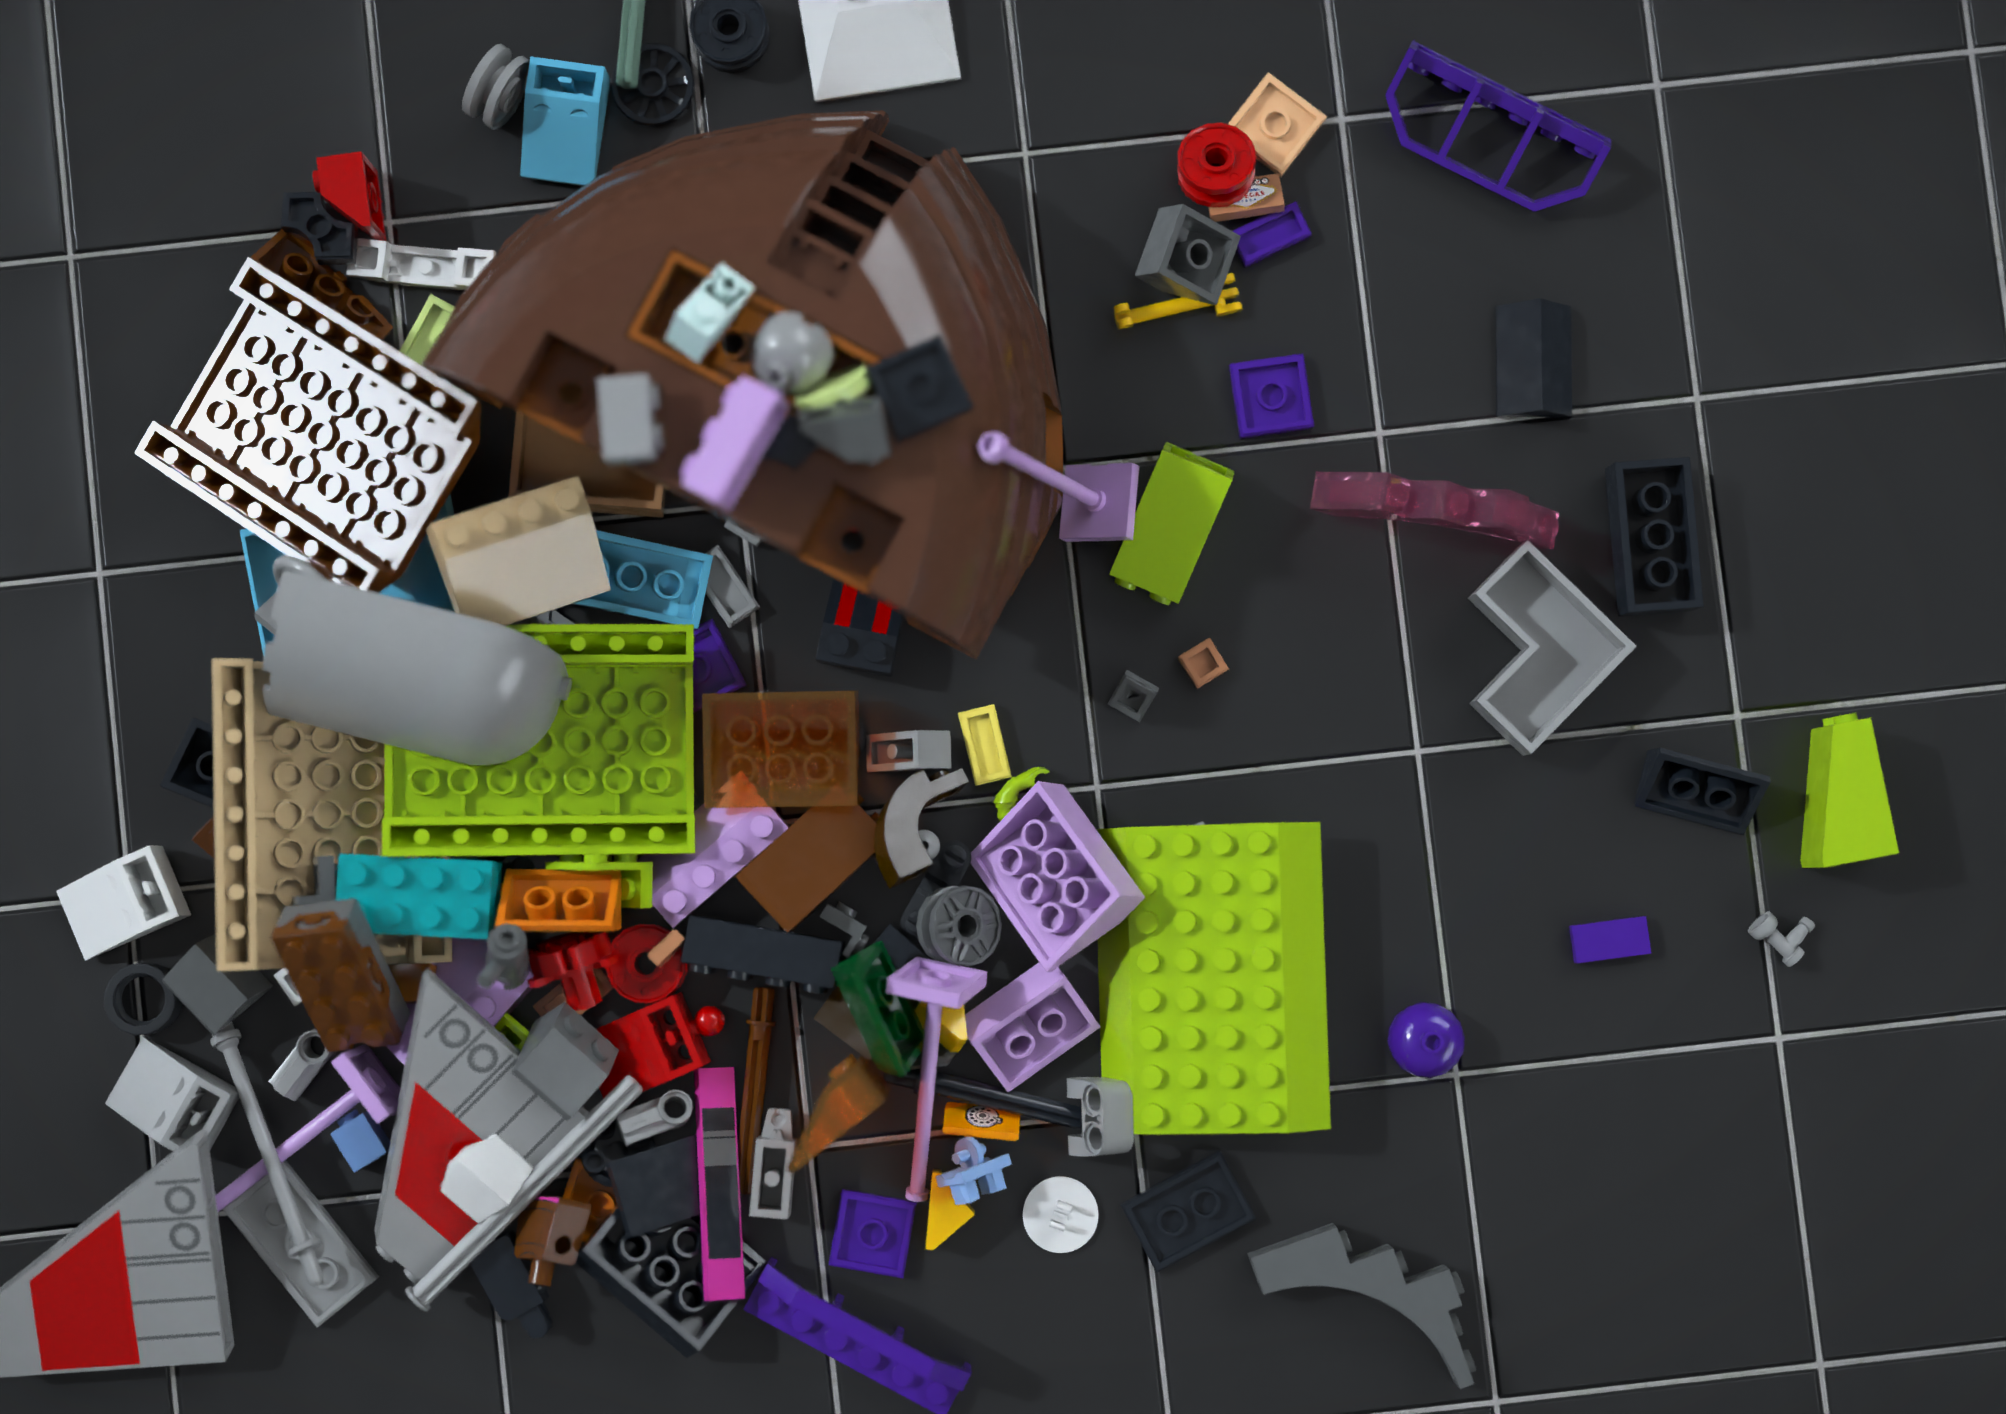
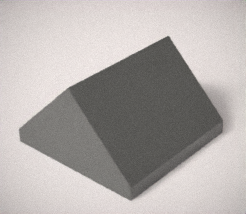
M216 934L194 944L162 979V982L213 1036L273 987L259 970L217 971Z

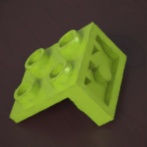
M584 854V861L583 855H560L559 861L545 862V869L621 870V908H652L653 862H637V854H614V861H612V854Z

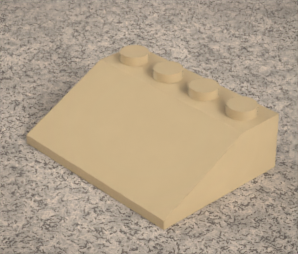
M578 476L433 522L426 529L455 613L507 626L611 590L592 513Z

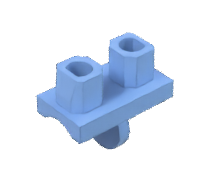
M967 1136L957 1141L955 1153L952 1155L953 1162L960 1164V1167L935 1176L938 1187L950 1186L955 1205L967 1204L980 1199L975 1179H978L982 1195L1003 1190L1006 1188L1002 1168L1012 1165L1009 1153L993 1159L984 1157L986 1146L983 1143H979L973 1137Z

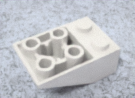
M149 845L116 859L56 891L85 961L191 916L163 846Z

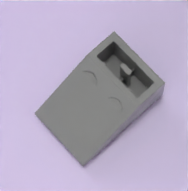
M142 1037L105 1104L171 1151L176 1150L197 1132L207 1130L210 1150L236 1105L239 1095L235 1086L152 1040Z

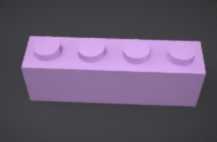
M742 771L702 804L700 808L694 811L695 853L644 854L637 860V862H653L652 904L672 928L681 923L790 827Z

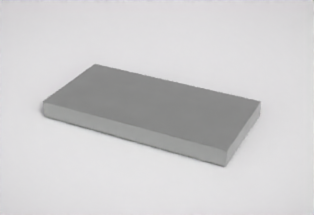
M285 1160L281 1164L309 1239H320L322 1243L314 1249L324 1277L323 1282L319 1286H313L309 1283L300 1257L289 1258L287 1254L288 1250L294 1247L295 1244L268 1174L228 1204L223 1210L314 1325L319 1327L378 1279L379 1276Z

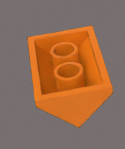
M506 869L495 927L508 923L517 925L523 931L621 929V870Z

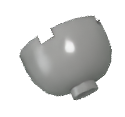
M780 312L770 316L755 335L751 349L753 369L761 382L784 395H798L814 389L829 372L835 355L832 342L823 328L817 323L813 327L810 326L808 323L801 321L804 317L803 315L793 312Z

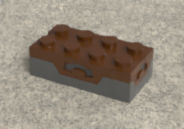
M357 898L284 907L272 933L271 940L327 1052L352 1050L355 1043L363 1042L373 1047L398 1045L410 1016V1011Z

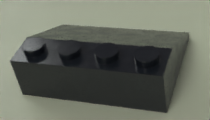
M616 1205L580 1247L575 1262L686 1358L701 1350L740 1300L704 1301L700 1214L627 1238L618 1205ZM742 1241L744 1288L746 1292L768 1262Z

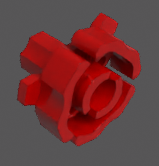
M572 931L541 941L536 944L537 947L528 949L529 966L532 976H534L527 980L528 986L530 988H538L554 980H560L567 1004L575 1011L594 1007L602 1001L593 969L609 967L619 961L617 953L610 954L612 952V945L607 931Z

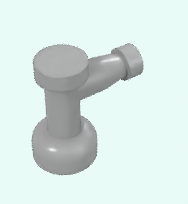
M1767 911L1751 924L1748 933L1756 940L1766 939L1784 957L1782 962L1787 967H1791L1805 953L1799 944L1804 940L1807 933H1810L1816 926L1812 920L1803 917L1799 921V925L1784 937L1776 929L1778 924L1777 918L1770 911Z

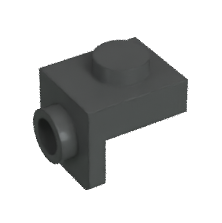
M334 855L312 858L315 895L292 897V905L336 901L335 886H337L338 863H334Z
M838 901L835 907L827 904L820 918L852 936L841 955L848 959L853 953L857 954L864 949L870 936L865 934L868 926L855 919L858 912Z

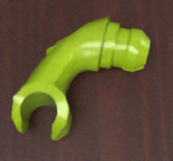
M1033 767L1016 777H1012L1005 783L993 801L998 809L997 818L1000 821L1016 805L1019 792L1032 788L1036 784L1034 782L1035 777L1040 773H1049L1048 769L1045 767Z

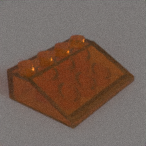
M858 691L702 694L704 808L853 806L858 804Z
M851 1053L828 1074L831 1080L824 1088L788 1163L787 1170L790 1174L794 1173L886 1101L891 1089L883 1081V1078L870 1061L863 1055L856 1059Z

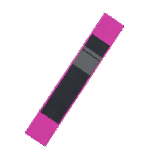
M734 1067L697 1068L694 1070L704 1301L744 1299Z

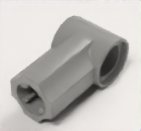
M316 1029L305 1032L299 1037L296 1047L269 1080L278 1093L293 1101L298 1100L326 1062L337 1053V1051L327 1052L326 1048L323 1055L314 1053L311 1048V1040L314 1036L320 1038Z
M671 1090L663 1094L662 1097L623 1111L616 1118V1122L626 1147L670 1129H679L684 1126L692 1113V1100L683 1091ZM670 1101H677L683 1105L685 1114L680 1118H670L664 1111V1105Z

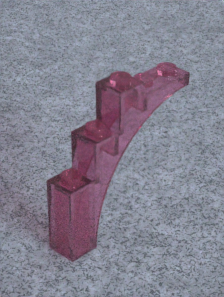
M1316 472L1311 509L1332 516L1376 518L1442 526L1501 537L1521 543L1528 540L1535 547L1554 549L1555 536L1559 528V512L1529 502V497L1508 489H1469L1450 481L1408 480L1388 472Z

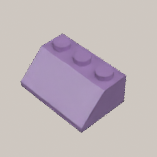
M742 376L738 384L733 382L725 392L722 399V404L725 407L718 420L712 418L709 421L701 437V440L705 441L697 456L694 454L690 455L681 471V476L684 477L681 484L685 488L729 513L790 408V405L780 393Z
M1040 962L965 1014L968 1039L1007 1092H1010L1101 1027L1061 969L1057 967L1051 972H1046Z

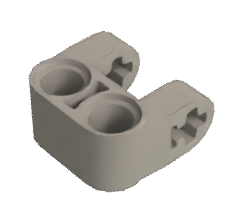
M1106 1077L1067 1078V1098L1081 1099L1082 1134L1068 1135L1069 1155L1083 1157L1129 1152L1134 1141L1133 1096L1130 1086L1123 1080Z

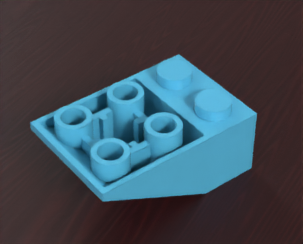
M530 56L524 100L521 178L586 186L596 179L611 80L604 66Z

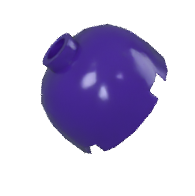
M1419 1002L1408 1006L1395 1016L1389 1027L1388 1046L1392 1057L1401 1069L1416 1077L1433 1078L1446 1074L1457 1065L1464 1052L1465 1036L1461 1023L1450 1010L1439 1004Z

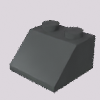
M1184 204L1159 208L1135 277L1163 292L1216 305L1241 236Z
M563 1002L534 1021L511 1073L565 1120H569L608 1077L619 1050L566 1002Z

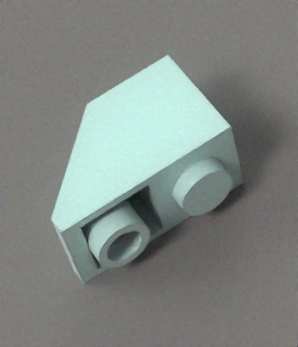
M721 263L676 313L665 339L699 363L721 338L752 293L754 287Z

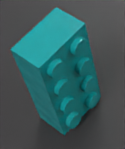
M339 853L336 901L357 898L373 933L488 939L489 933L495 928L500 903L502 862L382 857L379 855Z

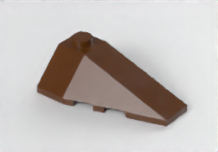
M281 229L250 257L379 339L384 340L391 333L393 326L364 296L355 295L346 285L348 278L341 271L334 272L328 265H319L317 263L313 244L303 236L284 232Z

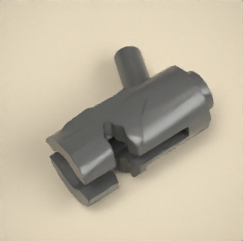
M506 923L496 926L489 933L485 968L477 977V983L483 988H489L496 981H499L504 985V990H511L523 984L529 974L527 939L524 931L517 925Z

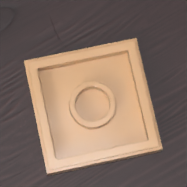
M1268 72L1228 125L1236 126L1246 133L1255 146L1256 159L1274 173H1279V176L1282 177L1324 123L1327 116Z

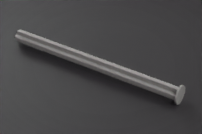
M626 1076L534 1167L508 1206L477 1224L414 1287L409 1286L406 1289L409 1298L420 1309L427 1312L431 1308L430 1303L642 1093L641 1085L631 1076Z

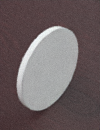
M1056 1176L1041 1181L1029 1192L1023 1206V1222L1029 1237L1039 1247L1050 1252L1067 1253L1082 1247L1092 1237L1098 1223V1207L1093 1194L1083 1183L1074 1178Z

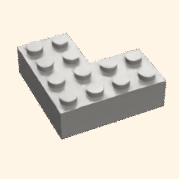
M1527 540L1519 545L1468 597L1521 650L1469 704L1522 756L1532 754L1635 649L1636 645Z

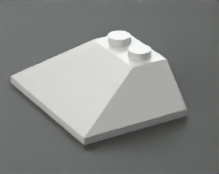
M799 0L815 103L961 79L948 0Z

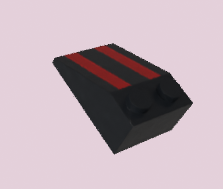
M833 578L816 655L817 662L892 677L904 614Z

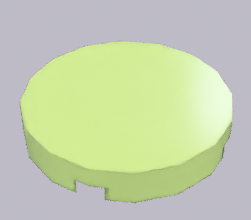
M856 365L847 367L825 376L814 389L798 394L794 399V404L798 410L833 405L843 399L845 402L852 401L871 386L872 380L866 366Z

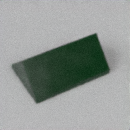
M879 941L831 968V971L877 1069L900 1077L906 1075L923 1050L925 1031L909 998L886 993L887 978L894 974L896 969L883 941Z

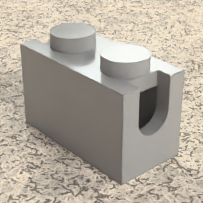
M647 374L597 378L605 462L609 466L658 462L657 450H664L662 426H655L654 410L661 408L659 386L652 385V381L648 380Z

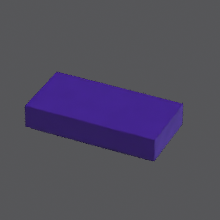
M1296 201L1285 206V212L1267 214L1233 230L1234 233L1241 236L1236 253L1244 268L1306 240L1312 235Z
M1646 916L1569 926L1574 963L1651 954Z

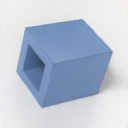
M357 1109L337 1121L340 1128L330 1133L354 1173L389 1153L391 1142L380 1124L376 1123L368 1111L359 1114Z

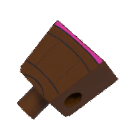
M537 1196L518 1215L514 1254L516 1258L532 1261L528 1283L551 1287L555 1265H574L591 1211V1204L560 1197Z

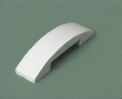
M358 239L356 264H348L346 275L399 285L466 290L481 269L496 256V252L493 250L459 247L458 250L401 246L392 245L387 241Z

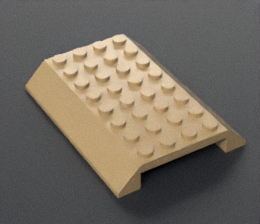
M212 659L217 971L285 968L271 940V936L284 907L296 906L292 905V897L315 895L313 857L334 855V863H338L339 853L382 856V818H385V744L269 715L264 703L263 688L265 684L270 685V672L263 670V662H253V659ZM403 856L417 858L450 859V856ZM373 933L387 964L452 962V937Z

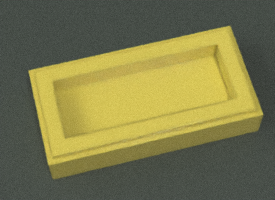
M992 704L959 712L958 716L975 786L1012 778L995 705Z

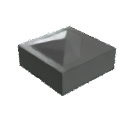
M1126 670L1108 705L1141 722L1159 687Z

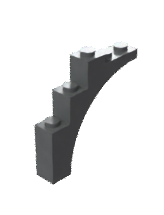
M1333 1223L1247 1253L1259 1288L1263 1294L1301 1286H1327L1363 1293L1380 1300L1401 1312L1427 1335L1444 1360L1453 1382L1459 1389L1474 1384L1471 1373L1476 1371L1473 1358L1468 1349L1462 1351L1458 1336L1463 1335V1331L1456 1313L1449 1314L1448 1312L1463 1306L1459 1295L1464 1293V1288L1456 1271L1451 1273L1450 1269L1444 1264L1404 1278L1403 1274L1408 1273V1268L1401 1251L1395 1252L1389 1244L1348 1258L1347 1253L1352 1252V1247L1345 1230L1338 1231V1228Z

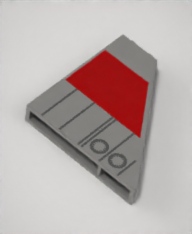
M428 968L421 976L374 1229L377 1243L376 1249L379 1254L391 1263L396 1260L405 1268V1275L414 1284H417L478 1224L441 1192V1185L444 1181L448 1163L462 1149L488 1139L490 1135L497 1134L534 1168L590 1113L582 1106L571 1119L565 1120L511 1073L521 1051Z
M207 1130L199 1131L0 1287V1377L226 1362L235 1344Z

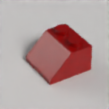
M362 151L316 157L318 170H313L312 172L316 192L321 193L325 202H328L339 214L355 224L371 238L387 241L378 170Z

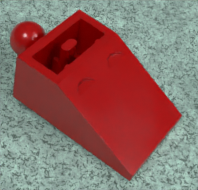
M682 992L597 1028L596 1030L619 1050L608 1077L599 1086L603 1099L626 1076L634 1078L641 1085L643 1092L711 1062L700 1033L704 1036H715L720 1033L725 1024V1017L722 1011L715 1006H705L696 1013L693 1020ZM668 1010L672 1011L676 1023L673 1024L667 1021L666 1013ZM683 1045L687 1046L691 1058L682 1056L681 1047Z

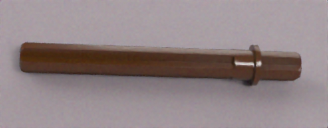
M756 987L753 990L751 1019H746V1023L749 1024L748 1049L738 1140L740 1194L745 1195L751 1194L756 1138L761 1134L769 1043L772 1026H776V1021H772L775 992L774 989L769 987Z

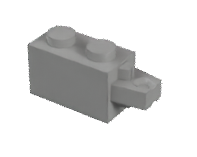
M768 1108L762 1135L756 1138L749 1216L788 1219L791 1215L797 1138H793L792 1110Z

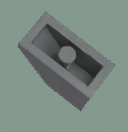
M879 396L799 410L801 432L849 463L858 461L860 464H872L880 461L883 456L890 455Z

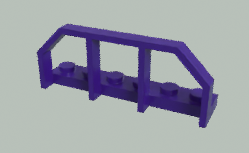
M1412 41L1385 94L1401 146L1534 212L1586 195L1611 149L1610 138L1415 41ZM1407 67L1423 76H1428L1431 72L1443 78L1441 84L1455 92L1461 93L1463 89L1470 92L1439 152L1409 138L1395 95V91ZM1474 101L1490 109H1494L1497 105L1509 111L1507 116L1513 121L1524 126L1528 125L1499 182L1446 156ZM1537 126L1542 127L1540 132L1542 135L1560 143L1562 138L1576 144L1574 150L1587 158L1594 159L1595 155H1597L1580 186L1537 200H1533L1506 186Z
M770 1258L743 1309L744 1311L933 1413H948L959 1390H963L971 1375V1364L964 1362L963 1366L959 1368L927 1356L902 1342L905 1329L901 1326H897L893 1336L888 1335L840 1309L845 1296L838 1293L832 1304L803 1289L776 1269L775 1265L778 1260Z

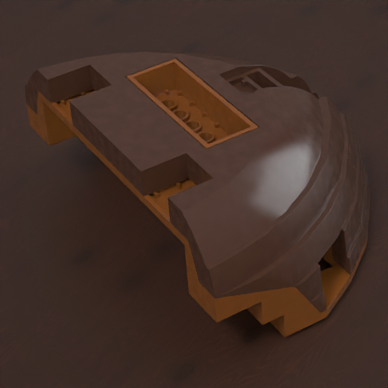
M883 110L797 114L690 135L612 167V171L600 175L543 215L537 214L505 240L498 254L481 269L462 294L439 338L423 360L422 364L424 367L454 386L492 406L501 409L502 405L505 404L602 456L603 444L597 378L647 374L648 380L652 381V385L659 386L661 408L654 410L655 426H662L664 450H657L658 462L623 464L621 466L905 614L909 625L974 659H977L1007 600L1013 595L1026 568L1030 567L1062 506V491L1002 460L997 463H991L985 460L979 451V441L982 436L987 433L998 432L1008 439L1010 447L1063 474L1062 412L1046 323L1004 223L956 148L952 147L951 150L944 149L941 155H934L930 162L881 137L889 122L888 114ZM722 263L752 285L754 289L721 338L697 363L665 338L676 313ZM780 312L801 314L804 316L801 321L808 323L812 327L817 323L826 332L832 342L835 354L827 375L851 366L864 365L867 367L941 334L974 407V410L900 443L881 402L890 452L889 456H883L880 461L872 464H860L858 461L849 463L821 444L797 471L780 462H758L730 513L688 490L681 484L684 479L681 476L682 468L691 454L698 455L705 442L701 440L703 431L712 418L718 420L725 407L722 404V399L729 386L733 382L738 384L742 376L766 386L761 382L753 369L751 361L752 343L755 335L767 319ZM734 334L741 336L745 341V345L740 353L730 355L723 351L722 344L726 337ZM873 382L863 394L854 400L878 396ZM569 384H577L582 388V397L575 404H566L561 399L563 388ZM781 394L790 405L783 419L787 418L792 412L799 417V410L794 404V399L797 395ZM850 531L860 532L865 538L863 548L855 553L847 552L842 547V539Z

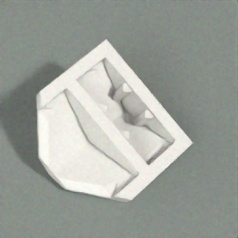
M493 1134L488 1139L466 1146L448 1163L444 1181L441 1185V1192L479 1224L510 1204L534 1168L497 1134Z

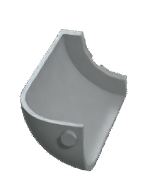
M283 570L270 619L277 620L274 642L268 641L265 643L263 670L270 672V685L265 684L263 688L264 703L269 715L459 763L493 765L512 760L535 746L551 727L561 699L567 700L569 697L572 678L568 677L563 659L545 644L521 632L482 619Z

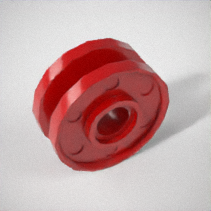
M1209 123L1191 130L1182 140L1177 157L1178 182L1188 198L1197 204L1211 208L1227 207L1240 201L1251 190L1255 179L1256 155L1255 146L1246 133L1236 126L1225 123ZM1212 164H1220V165H1222V166L1215 167V166H1211V165H1212Z
M638 924L624 929L613 939L611 943L612 952L610 954L617 953L619 961L612 966L606 967L605 970L610 984L622 997L635 1003H656L672 996L681 988L688 974V963L681 962L684 946L662 967L656 966L655 970L648 975L643 973L638 966L640 957L644 953H649L671 930L660 925Z

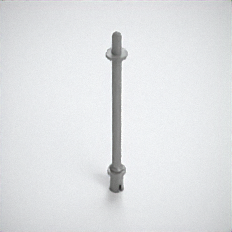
M231 1022L213 1036L210 1042L212 1048H217L218 1051L223 1052L295 1246L288 1250L287 1254L289 1258L299 1256L309 1283L313 1286H319L323 1282L324 1277L314 1249L322 1243L320 1239H309L237 1047L239 1040L242 1038L239 1029L234 1028Z

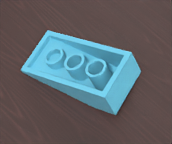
M596 530L611 590L572 604L669 624H694V629H698L713 555Z

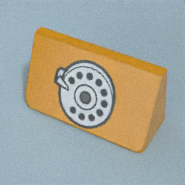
M947 1102L945 1105L944 1134L1009 1141L1019 1140L1020 1115L975 1104Z

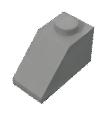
M913 730L866 735L867 772L951 769L950 731Z

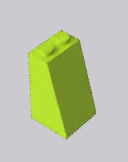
M1166 442L1136 510L1133 540L1123 541L1109 575L1116 577L1114 582L1130 590H1135L1137 586L1150 592L1149 597L1159 603L1170 605V602L1173 601L1179 604L1233 480L1234 470Z
M1857 713L1822 719L1824 727L1811 729L1801 849L1802 868H1824L1898 854L1899 850L1871 718L1858 720Z

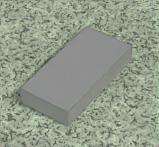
M719 545L705 553L713 555L706 595L727 626L731 628L761 607Z

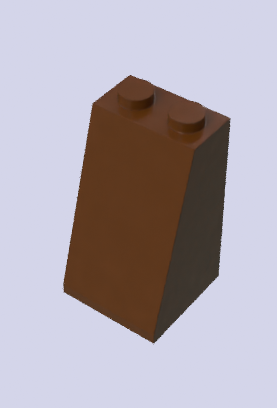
M839 783L836 784L735 876L787 933L793 932L875 854L874 835L879 814L876 811L871 816L867 814L860 806L865 801L864 798L850 784L845 789Z

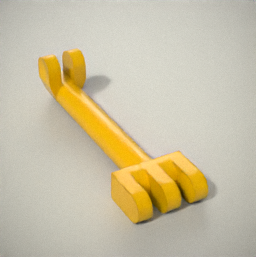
M1234 273L1227 274L1224 285L1236 281ZM1237 287L1222 289L1219 300L1214 305L1217 317L1243 310L1241 302L1230 304L1225 302L1226 299L1239 296ZM1181 297L1130 309L1128 303H1121L1115 305L1113 309L1116 326L1120 330L1132 327L1135 323L1212 305Z

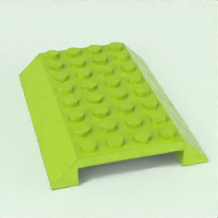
M694 624L507 625L505 627L530 636L555 651L563 659L568 677L572 678L568 699H561L551 727L535 746L524 754L503 763L469 765L385 744V818H382V857L695 853L693 744Z
M1321 822L1096 829L1145 896V899L1120 924L1097 939L1101 1075L1106 1078L1123 1080L1130 1086L1133 1096L1134 1134L1293 1133L1331 1129Z

